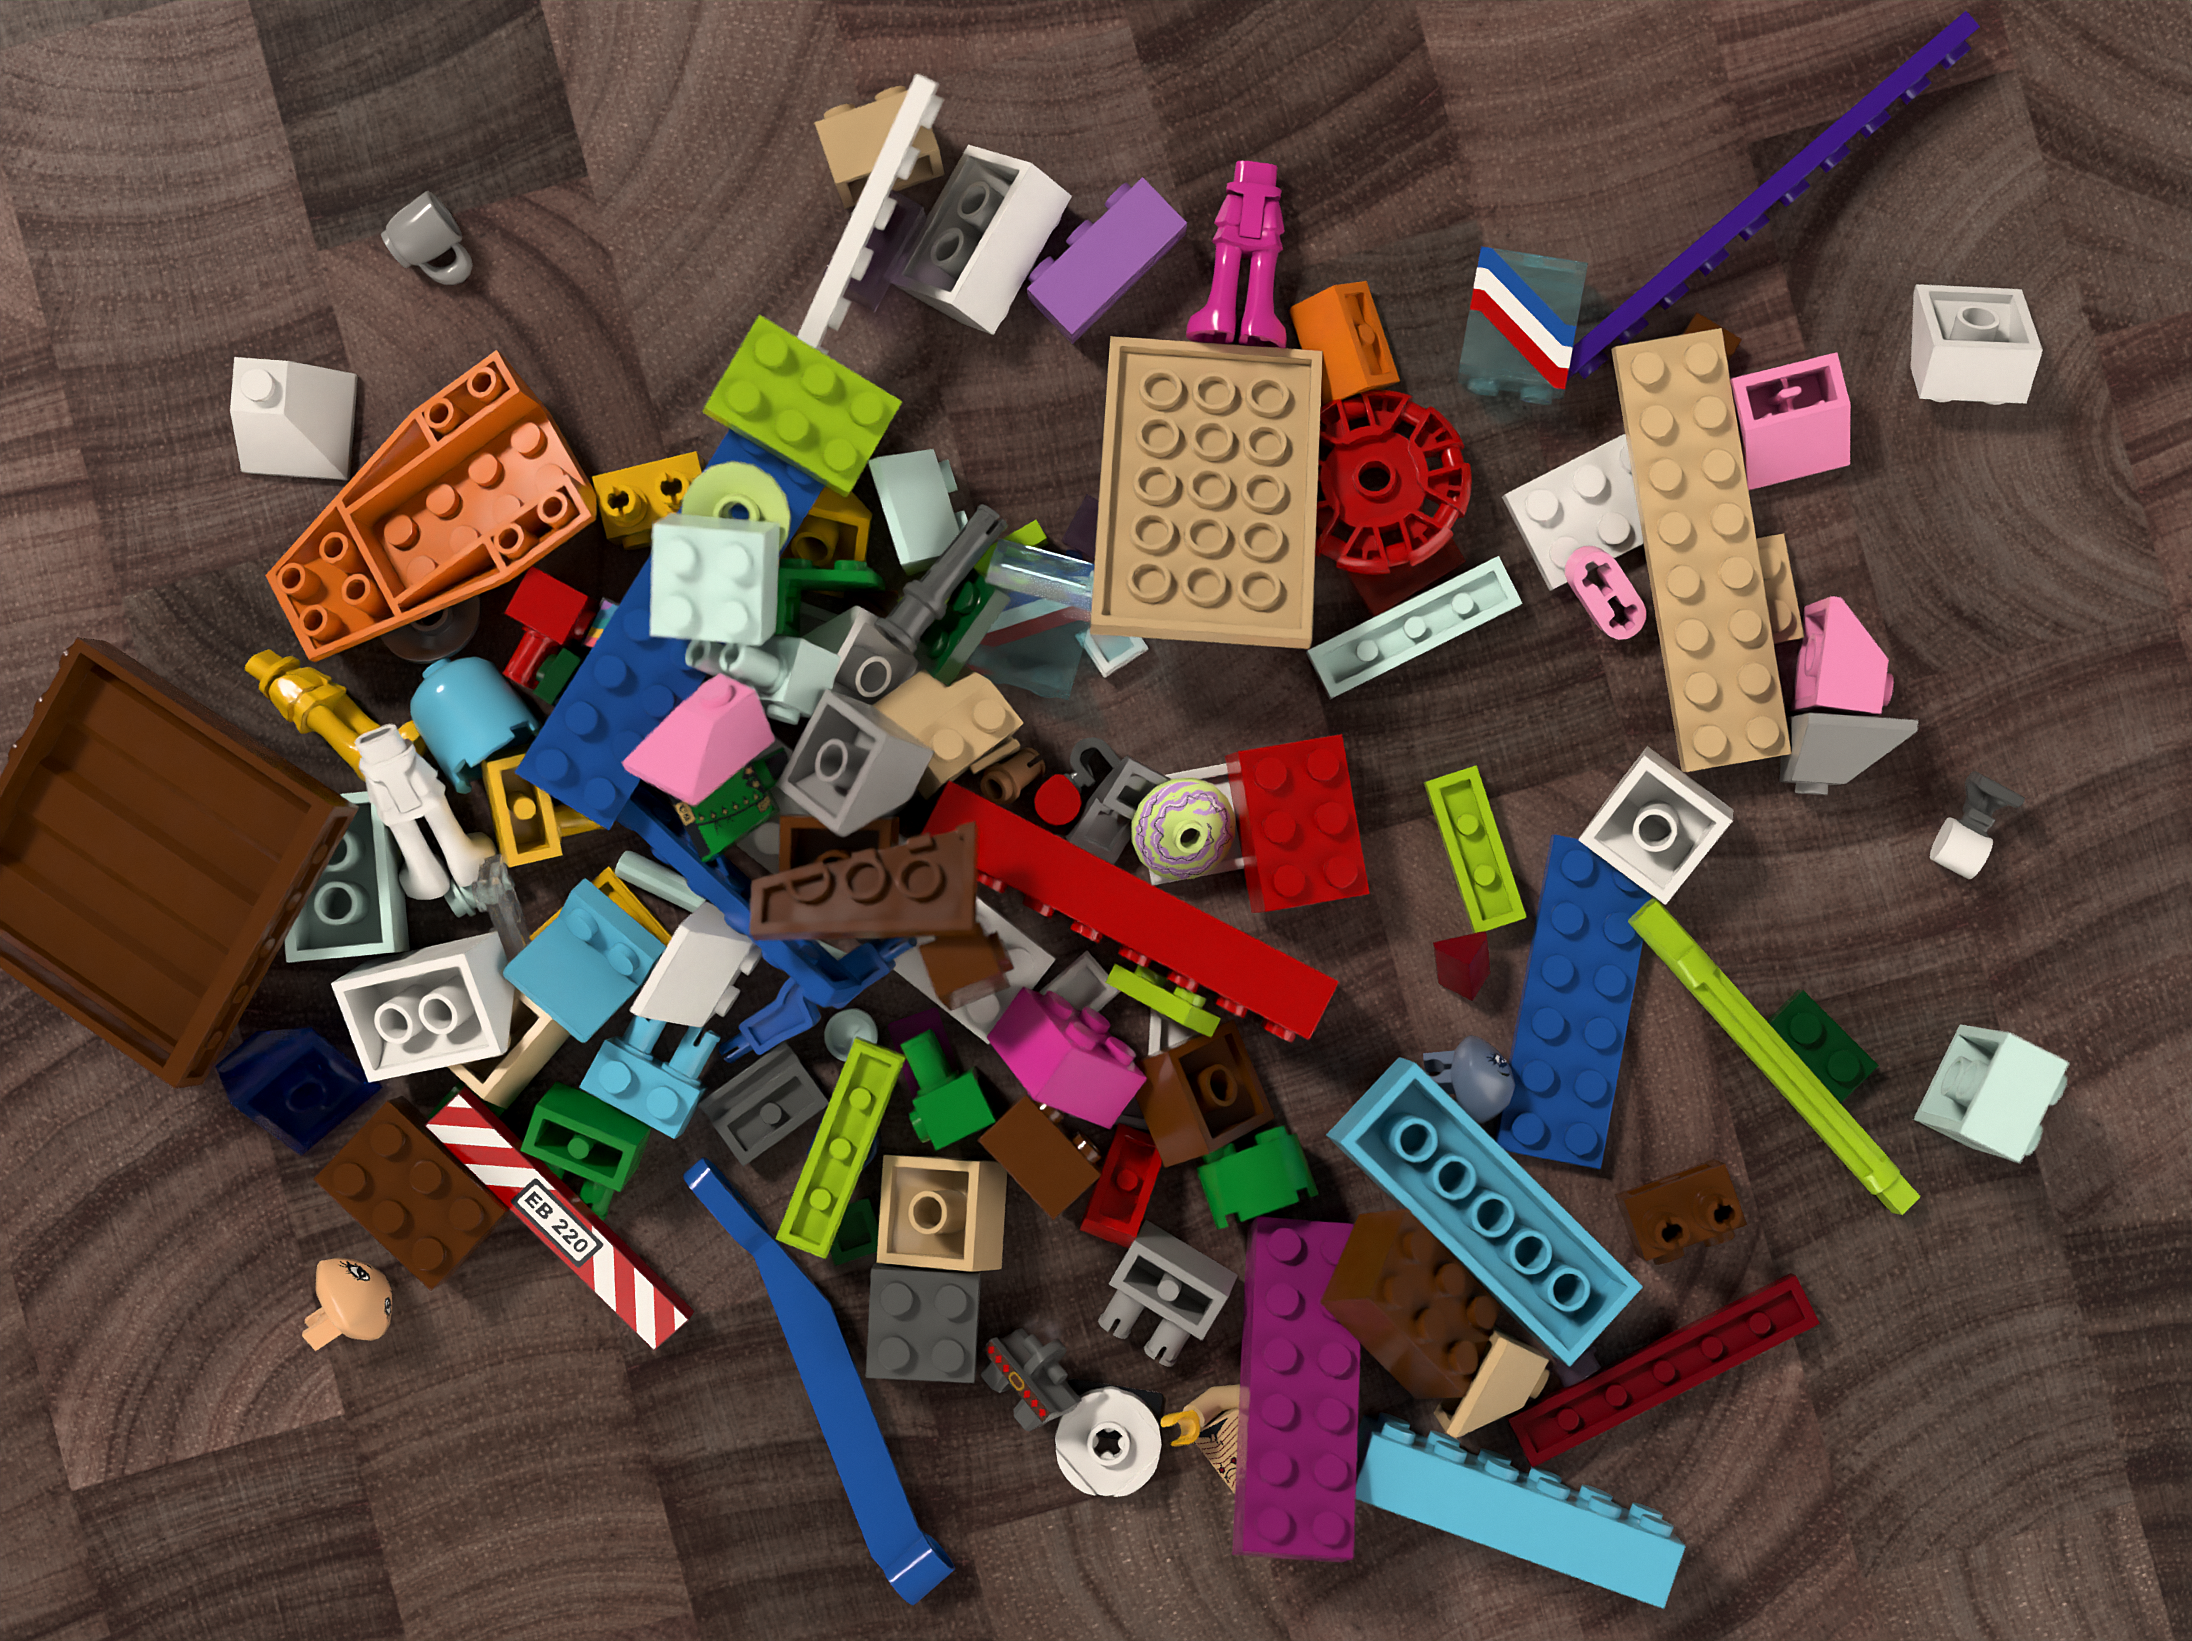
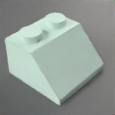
M934 449L868 460L901 566L907 576L930 569L968 523L964 510L954 513L948 493L958 490L949 460L938 462Z

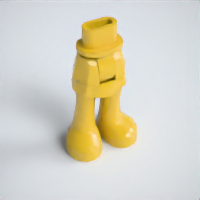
M271 649L252 656L245 666V671L260 681L259 690L268 700L272 701L281 715L288 722H294L301 734L313 731L320 734L354 769L357 776L366 782V778L359 768L362 756L355 745V741L359 736L382 726L370 719L346 694L347 688L332 682L330 676L314 668H299L300 661L294 656L282 658ZM411 720L397 730L402 739L408 738L413 742L415 752L422 757L428 747Z

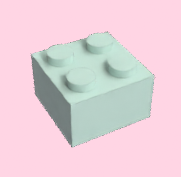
M672 513L654 523L650 635L761 645L776 632L780 523Z

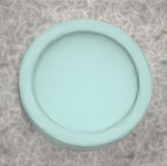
M848 1008L837 1012L827 1023L824 1033L825 1043L830 1053L837 1059L845 1062L856 1036L875 1044L878 1041V1028L875 1021L868 1013L856 1008Z

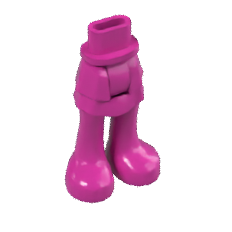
M1252 161L1236 162L1234 182L1227 183V196L1214 222L1218 229L1212 240V243L1216 246L1211 292L1205 307L1193 314L1187 324L1186 338L1192 342L1230 344L1233 342L1236 329L1238 279L1242 258L1251 259L1239 344L1286 348V328L1276 317L1273 303L1276 262L1278 253L1283 250L1280 235L1285 232L1278 201L1281 198L1282 190L1276 187L1278 167L1273 164Z

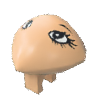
M333 1258L322 1260L318 1263L316 1270V1293L322 1307L305 1318V1324L309 1328L302 1333L303 1338L311 1347L317 1351L342 1333L349 1338L369 1341L376 1340L384 1335L390 1325L392 1289L383 1272L369 1263L355 1259Z

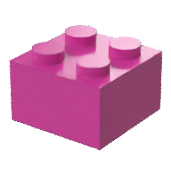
M1023 986L986 1037L1034 1100L1108 1129L1112 1127L1147 1079L1133 1062V1059L1136 1057L1134 1051L1108 1032L1111 1025L1104 1016L1086 1006L1082 1011L1077 1010L1067 1000L1053 991L1048 990L1045 995H1042Z

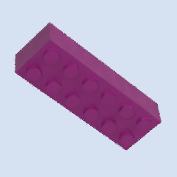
M1257 1217L1247 1227L1232 1555L1344 1562L1353 1559L1360 1342L1320 1301L1354 1224Z

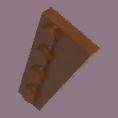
M974 821L956 826L957 830L932 837L928 833L906 839L907 843L880 851H875L872 848L853 853V858L827 865L819 862L752 880L749 934L754 941L976 935L978 825Z

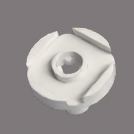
M1114 1386L1089 1390L1079 1395L1082 1401L1073 1411L1060 1417L1055 1434L1057 1462L1068 1481L1084 1493L1095 1496L1096 1494L1103 1496L1114 1495V1497L1126 1496L1141 1488L1151 1478L1157 1468L1162 1447L1158 1420L1149 1405L1132 1392L1121 1390ZM1102 1429L1108 1433L1114 1430L1118 1431L1122 1435L1118 1440V1445L1121 1448L1120 1452L1115 1455L1109 1450L1101 1454L1098 1453L1094 1448L1099 1442L1096 1434Z

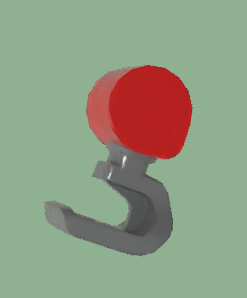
M1092 737L1082 739L1076 743L1070 756V764L1074 772L1071 774H1055L1037 790L1034 799L1035 809L1039 817L1046 823L1065 825L1077 817L1082 807V790L1085 787L1091 788L1097 783L1094 780L1089 765V759L1099 750L1113 768L1121 762L1114 751L1102 739Z

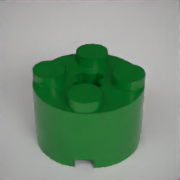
M1283 1125L1255 1135L1252 1138L1254 1144L1252 1148L1237 1152L1234 1143H1231L1201 1156L1204 1165L1196 1168L1217 1230L1228 1227L1225 1217L1234 1213L1236 1221L1239 1223L1299 1202L1296 1192L1298 1190H1304L1306 1199L1319 1195L1297 1133L1288 1135L1286 1127Z

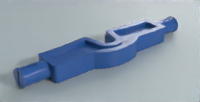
M887 937L883 941L879 938H870L837 959L863 984L854 998L866 987L894 969L896 966L894 959L909 949L914 948L917 945L916 937H910L899 945L896 943L905 937ZM790 977L781 987L777 999L746 1018L739 1025L741 1032L720 1044V1054L722 1056L738 1046L737 1049L724 1058L730 1064L736 1062L737 1059L751 1050L761 1055L780 1042L816 1025L821 1019L816 1004L802 995L799 990V984ZM850 1001L836 1004L833 1006L837 1009L843 1008Z

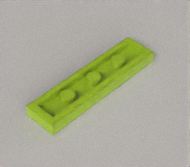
M858 1036L855 1037L776 1240L821 1258H827L905 1062V1055Z

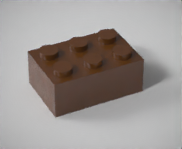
M404 1096L387 1100L313 1180L421 1283L432 1291L445 1283L512 1211L424 1126L429 1120Z
M1408 1208L1358 1215L1320 1301L1415 1399L1466 1397L1501 1310V1306Z

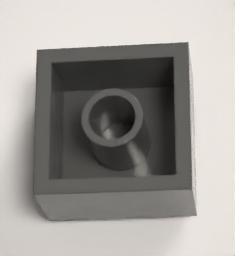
M876 1261L871 1268L866 1378L974 1383L977 1373L982 1271L972 1272L883 1264Z

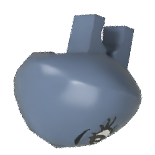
M1469 1035L1460 1042L1455 1051L1423 1053L1425 1073L1441 1072L1438 1076L1429 1077L1448 1095L1456 1094L1455 1102L1477 1124L1491 1120L1509 1105L1515 1088L1512 1071L1499 1051L1483 1038Z

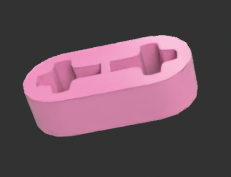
M1583 546L1575 550L1565 565V576L1568 584L1594 623L1608 636L1618 640L1628 639L1636 635L1645 623L1646 608L1617 561L1603 549L1595 546ZM1591 561L1599 566L1597 574L1604 583L1600 588L1585 578L1588 574L1585 566ZM1612 597L1626 607L1623 611L1626 619L1621 623L1612 619L1615 614L1607 602Z

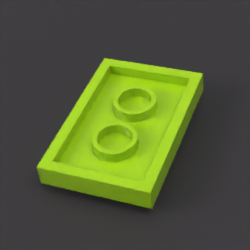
M759 315L702 412L846 498L902 401Z

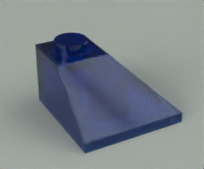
M313 1028L256 1031L215 1066L230 1104L300 1156L382 1088L380 1081L368 1082L364 1069Z

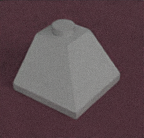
M1806 713L1786 718L1792 754L1781 756L1779 782L1796 783L1795 793L1828 795V785L1846 784L1917 732L1918 720Z

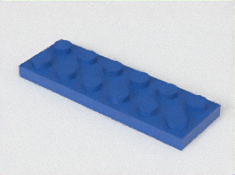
M1555 834L1551 835L1508 1063L1514 1078L1515 1088L1509 1105L1499 1114L1494 1141L1508 1152L1601 1169L1643 939L1628 923V919L1649 901L1652 895L1576 838Z

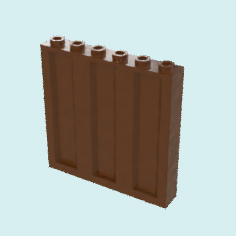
M77 637L75 642L62 654L59 661V671L49 689L36 701L33 709L34 716L23 736L12 745L8 753V763L0 776V968L174 1089L203 1085L359 807L109 642Z

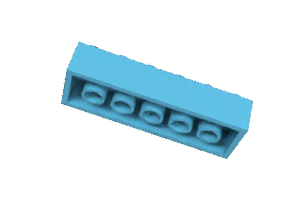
M1399 1057L1326 1134L1401 1209L1408 1208L1497 1303L1552 1356L1569 1367L1643 1288L1622 1265L1415 1062Z
M1380 1412L1378 1419L1363 1416L1357 1433L1355 1499L1664 1609L1686 1546L1672 1531L1674 1526L1662 1520L1663 1514L1661 1512L1634 1502L1630 1510L1611 1502L1612 1495L1582 1484L1580 1492L1560 1484L1562 1480L1560 1476L1538 1467H1531L1529 1474L1510 1466L1511 1459L1491 1450L1481 1448L1479 1455L1466 1452L1459 1448L1461 1443L1459 1440L1437 1431L1431 1430L1428 1438L1409 1430L1410 1423L1390 1414Z

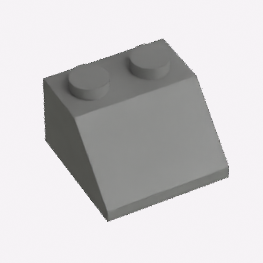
M826 689L776 786L836 834L846 836L907 802L935 751L874 706Z

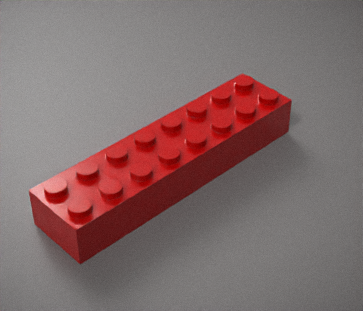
M948 781L921 835L929 833L932 837L957 830L956 826L976 821L979 828L978 882L1000 893H1004L1008 885L1025 893L1026 896L1022 904L1050 919L1055 910L1075 919L1070 927L1073 931L1097 943L1100 942L1103 935L1122 943L1118 954L1145 968H1148L1152 959L1170 968L1165 976L1168 980L1194 993L1197 992L1200 984L1217 992L1213 1002L1242 1018H1245L1249 1009L1265 1017L1260 1026L1290 1043H1293L1297 1034L1308 1040L1310 1039L1339 981L952 781Z

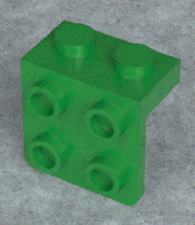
M780 559L777 584L776 632L772 636L799 638L801 590L885 593V581L877 573L873 572V568L867 567L866 562L838 560L834 561V570H826L812 565V560Z

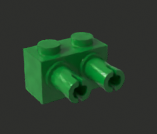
M932 1028L906 1040L900 1045L920 1086V1090L917 1091L918 1095L912 1101L915 1108L909 1113V1117L922 1143L931 1139L935 1149L938 1150L996 1122L999 1112L977 1066L975 1065L961 1073L958 1069L953 1071Z
M556 1081L536 1104L520 1151L539 1158L561 1180L565 1170L585 1177L579 1198L589 1208L592 1206L591 1210L604 1221L607 1217L614 1191L621 1192L639 1167L653 1127L597 1097Z

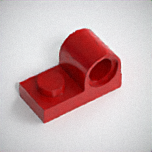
M1121 1123L1118 1124L1101 1170V1176L1096 1182L1079 1228L1080 1231L1125 1248H1130L1137 1236L1162 1164V1159L1150 1134Z

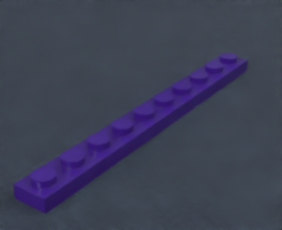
M1967 11L1962 13L1577 342L1572 349L1567 381L1576 373H1579L1584 380L1609 359L1603 350L1619 338L1626 345L1649 325L1643 316L1659 304L1666 311L1690 289L1684 281L1699 269L1704 276H1707L1730 256L1724 248L1738 235L1745 242L1748 241L1771 221L1765 215V212L1776 202L1780 201L1786 208L1810 187V184L1804 178L1818 166L1825 173L1830 171L1851 152L1845 143L1860 132L1867 139L1891 118L1885 110L1899 97L1907 105L1932 83L1925 75L1940 63L1945 70H1948L1972 48L1966 40L1980 27Z

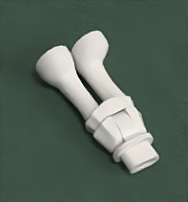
M393 724L385 725L359 736L355 741V745L362 756L359 768L366 778L369 802L376 806L377 816L392 830L405 858V862L399 871V881L407 896L417 900H431L443 896L450 888V876L444 862L439 856L432 853L415 821L416 818L423 815L445 855L448 868L457 885L460 887L469 886L488 873L497 862L499 855L494 842L483 832L470 834L463 832L444 795L446 787L436 778L438 772L415 752L413 742L408 738L402 739L399 731Z

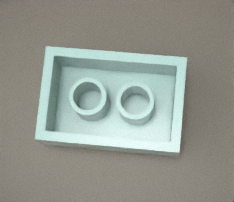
M368 792L339 794L358 806L359 810L285 938L286 963L410 951L405 891L399 881V871L402 866L401 849L390 827L386 826L377 816L376 806L369 802Z
M1959 1025L1913 1120L1970 1148L2020 1163L2023 1156L2031 1154L2040 1141L2043 1128L2039 1123L2048 1105H2054L2064 1092L2067 1077L2063 1074L2069 1062L2011 1033Z

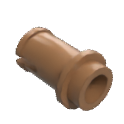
M1025 747L1003 764L996 763L990 765L984 771L981 780V790L984 796L994 804L1013 803L1019 797L1021 789L1034 780H1038L1044 774L1045 762L1043 759L1030 768L1027 766L1028 762L1040 754L1032 748Z

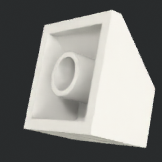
M1916 284L1913 298L1911 370L1919 398L1931 399L1936 402H1949L1952 400L1982 401L1993 405L2027 403L2043 350L2022 289Z
M1647 746L1611 792L1580 836L1579 841L1666 905L1731 824L1734 810Z
M706 899L679 925L630 1011L638 1017L702 1028L715 1013L721 1017L727 1014L741 991L733 986L741 971L746 975L752 972L762 957V949L747 935L732 929L725 922L724 914Z

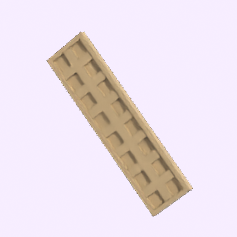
M1722 328L1615 346L1611 350L1681 771L1690 772L1792 754Z

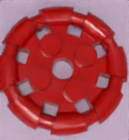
M1373 389L1361 392L1360 396L1341 401V399L1331 400L1320 407L1319 446L1325 445L1333 450L1329 453L1325 462L1318 459L1317 489L1322 487L1324 501L1317 502L1315 556L1319 558L1323 554L1337 562L1336 567L1359 574L1379 575L1389 574V568L1409 563L1410 567H1413L1437 553L1454 535L1451 528L1457 518H1464L1472 491L1471 465L1464 462L1461 452L1465 445L1456 429L1442 413L1432 406L1426 409L1412 402L1413 396L1391 390ZM1362 417L1367 418L1369 426L1350 431L1348 421ZM1402 421L1416 427L1409 440L1394 432L1397 425ZM1426 458H1441L1443 468L1428 472ZM1380 468L1388 473L1390 481L1382 490L1369 491L1360 484L1359 479L1361 475L1368 469ZM1426 498L1439 505L1433 518L1422 513ZM1339 522L1347 531L1352 533L1348 542L1332 535ZM1399 528L1403 542L1384 547L1380 534Z

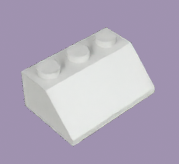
M968 145L893 276L891 283L958 322L994 335L1001 321L1007 316L1010 305L1025 278L1033 270L1036 259L1050 234L1059 224L1062 213L1072 196L1030 162Z
M497 931L365 961L331 983L368 1082L498 1056L507 1051L515 986L503 976V971L509 962Z

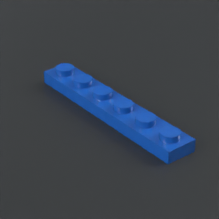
M641 779L616 820L627 829L636 831L651 845L650 850L657 859L672 865L687 879V885L692 892L713 903L724 914L725 922L732 929L747 935L761 948V954L769 964L784 970L799 984V990L805 998L817 1005H821L823 1008L852 1001L863 984L815 939L754 941L749 934L752 881L724 855L710 863L702 862L677 811Z

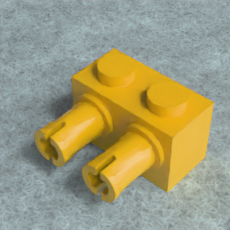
M694 451L592 476L607 539L615 545L623 544L624 550H635L653 545V524L671 513L676 514L683 504V497L691 483L705 469L704 459L700 454Z
M532 743L496 750L480 762L499 855L508 867L561 856L560 843H562V837L600 828L606 829L566 804L554 807L550 794L514 773Z

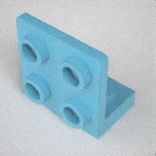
M584 878L571 891L559 916L505 967L503 976L577 1040L586 1042L649 979L667 947L589 880Z

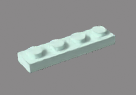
M1497 556L1308 650L1306 653L1329 699H1332L1523 603L1500 557Z

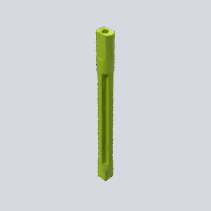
M1656 898L1647 901L1628 919V923L1865 1188L1871 1194H1875L1891 1213L1903 1215L1920 1198V1195L1903 1178L1899 1168Z

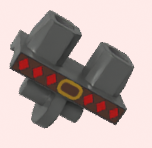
M1019 1328L1004 1338L998 1339L995 1337L991 1339L982 1349L989 1357V1360L981 1372V1377L992 1390H996L999 1393L1012 1387L1016 1390L1022 1400L1013 1409L1014 1417L1025 1431L1037 1429L1050 1420L1073 1411L1082 1401L1065 1379L1068 1374L1058 1363L1067 1350L1059 1339L1044 1346L1035 1334L1028 1336L1023 1328Z

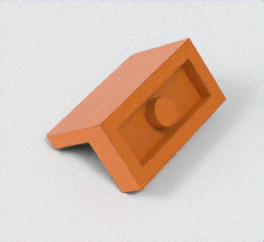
M1367 281L1333 285L1290 307V316L1302 350L1323 351L1321 406L1331 400L1341 399L1342 401L1357 393L1373 389H1384L1400 382Z

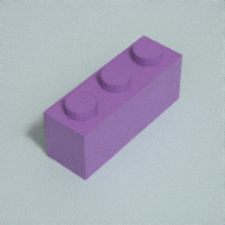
M1143 177L1133 187L1128 183L1121 185L1105 202L1104 206L1108 211L1094 224L1088 219L1079 225L1066 240L1070 247L1056 261L1051 256L1047 257L1028 277V280L1032 283L1027 288L1028 299L1071 344L1086 332L1186 235L1187 222Z

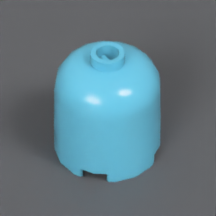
M478 657L461 658L455 661H451L450 658H443L430 665L422 674L425 680L417 688L410 707L411 718L416 730L454 789L464 794L471 792L472 786L470 782L483 777L480 767L481 761L496 750L531 743L543 728V724L506 676L502 674L503 672L494 663Z

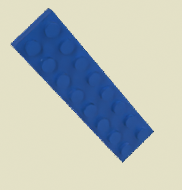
M729 429L703 472L711 466L735 461L755 465L775 479L786 495L791 514L789 534L779 552L780 558L825 485ZM738 504L733 506L732 515L734 519L749 520V512L746 507ZM682 505L676 514H681ZM652 553L514 772L607 830H610L641 778L627 772L622 762L681 703L697 691L707 673L688 666L686 663V650L693 639L650 635ZM715 641V642H717V643H719V644H722V645H724V646H725V644L727 643V642Z

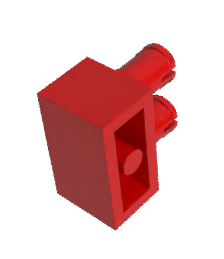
M530 566L505 611V614L523 623L521 629L526 632L502 674L529 689L535 690L539 684L535 680L536 674L543 662L551 654L559 655L563 647L570 651L573 649L582 653L583 648L580 644L596 615L595 613L600 603L539 569Z

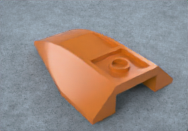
M496 350L413 410L265 576L308 659L317 662L511 581L596 520L597 494L551 413L503 354Z

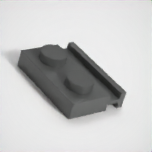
M785 1040L706 1097L698 1105L705 1111L712 1121V1125L744 1167L828 1106L830 1099L802 1060L795 1054L789 1042Z

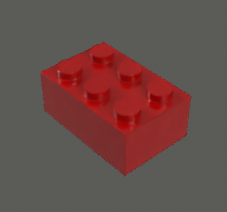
M1342 734L1237 751L1225 756L1252 913L1269 912L1370 894Z

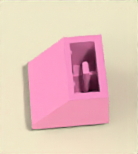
M1837 352L1730 380L1748 491L1850 465L1851 405Z

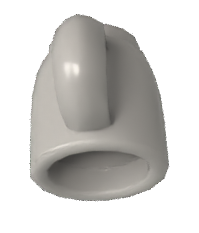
M429 191L424 192L399 210L388 222L386 230L381 232V237L386 247L404 268H408L411 265L419 266L434 281L444 285L462 283L471 274L473 266L471 256L459 243L463 237L460 228L444 204ZM450 248H453L456 253L454 262L448 266L440 268L433 267L427 263Z

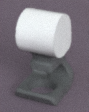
M1973 771L1965 781L1966 800L1962 809L1963 817L1961 819L1951 817L1946 819L1930 852L1931 860L1967 879H1972L1977 875L1991 852L1993 839L1989 837L1987 831L1996 820L1991 817L1992 813L2007 805L2019 808L2025 801V797L1976 771Z

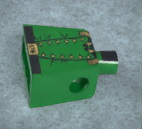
M783 747L757 760L753 758L695 807L667 793L702 862L710 863L718 859L780 811L770 789L776 787L790 759Z

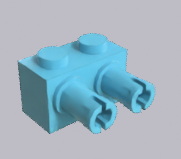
M634 1015L623 1037L615 1036L604 1041L579 1088L675 1139L684 1133L698 1107V1103L701 1102L708 1089V1086L701 1083L698 1077L716 1043L720 1041L721 1036L711 1030L706 1031L700 1044H698V1040L705 1027L688 1026L689 1028L670 1063L662 1062L655 1058L651 1051L667 1022Z

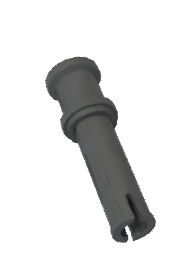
M981 504L977 508V512L920 581L913 580L905 585L903 588L905 595L885 619L878 618L874 623V627L886 640L908 655L914 654L917 650L915 642L934 619L941 620L946 614L947 605L945 601L1002 531L1007 529L1008 525L1004 519L1000 518L997 521V518L1000 516L990 507Z

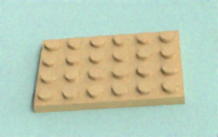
M1110 336L1090 634L1310 649L1312 640L1323 351Z

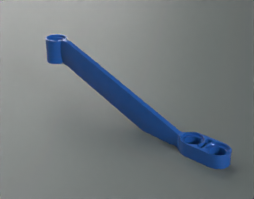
M702 1157L683 1174V1178L693 1193L733 1239L755 1258L871 1557L883 1569L886 1578L897 1593L906 1602L914 1606L955 1570V1566L938 1542L929 1534L924 1533L917 1523L833 1306L793 1257L776 1240L763 1219L726 1176L709 1159Z

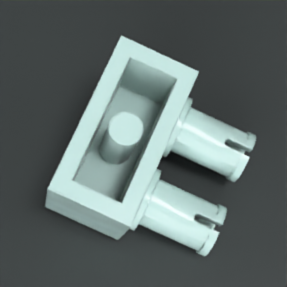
M771 636L761 645L728 642L724 646L715 641L693 639L686 650L685 659L688 666L714 677L721 673L754 689L767 716L786 723L798 724L799 717H812L825 690L832 689L841 657L803 639Z

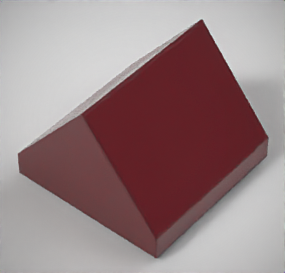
M1477 932L1433 942L1438 983L1473 1001L1491 973L1486 932Z

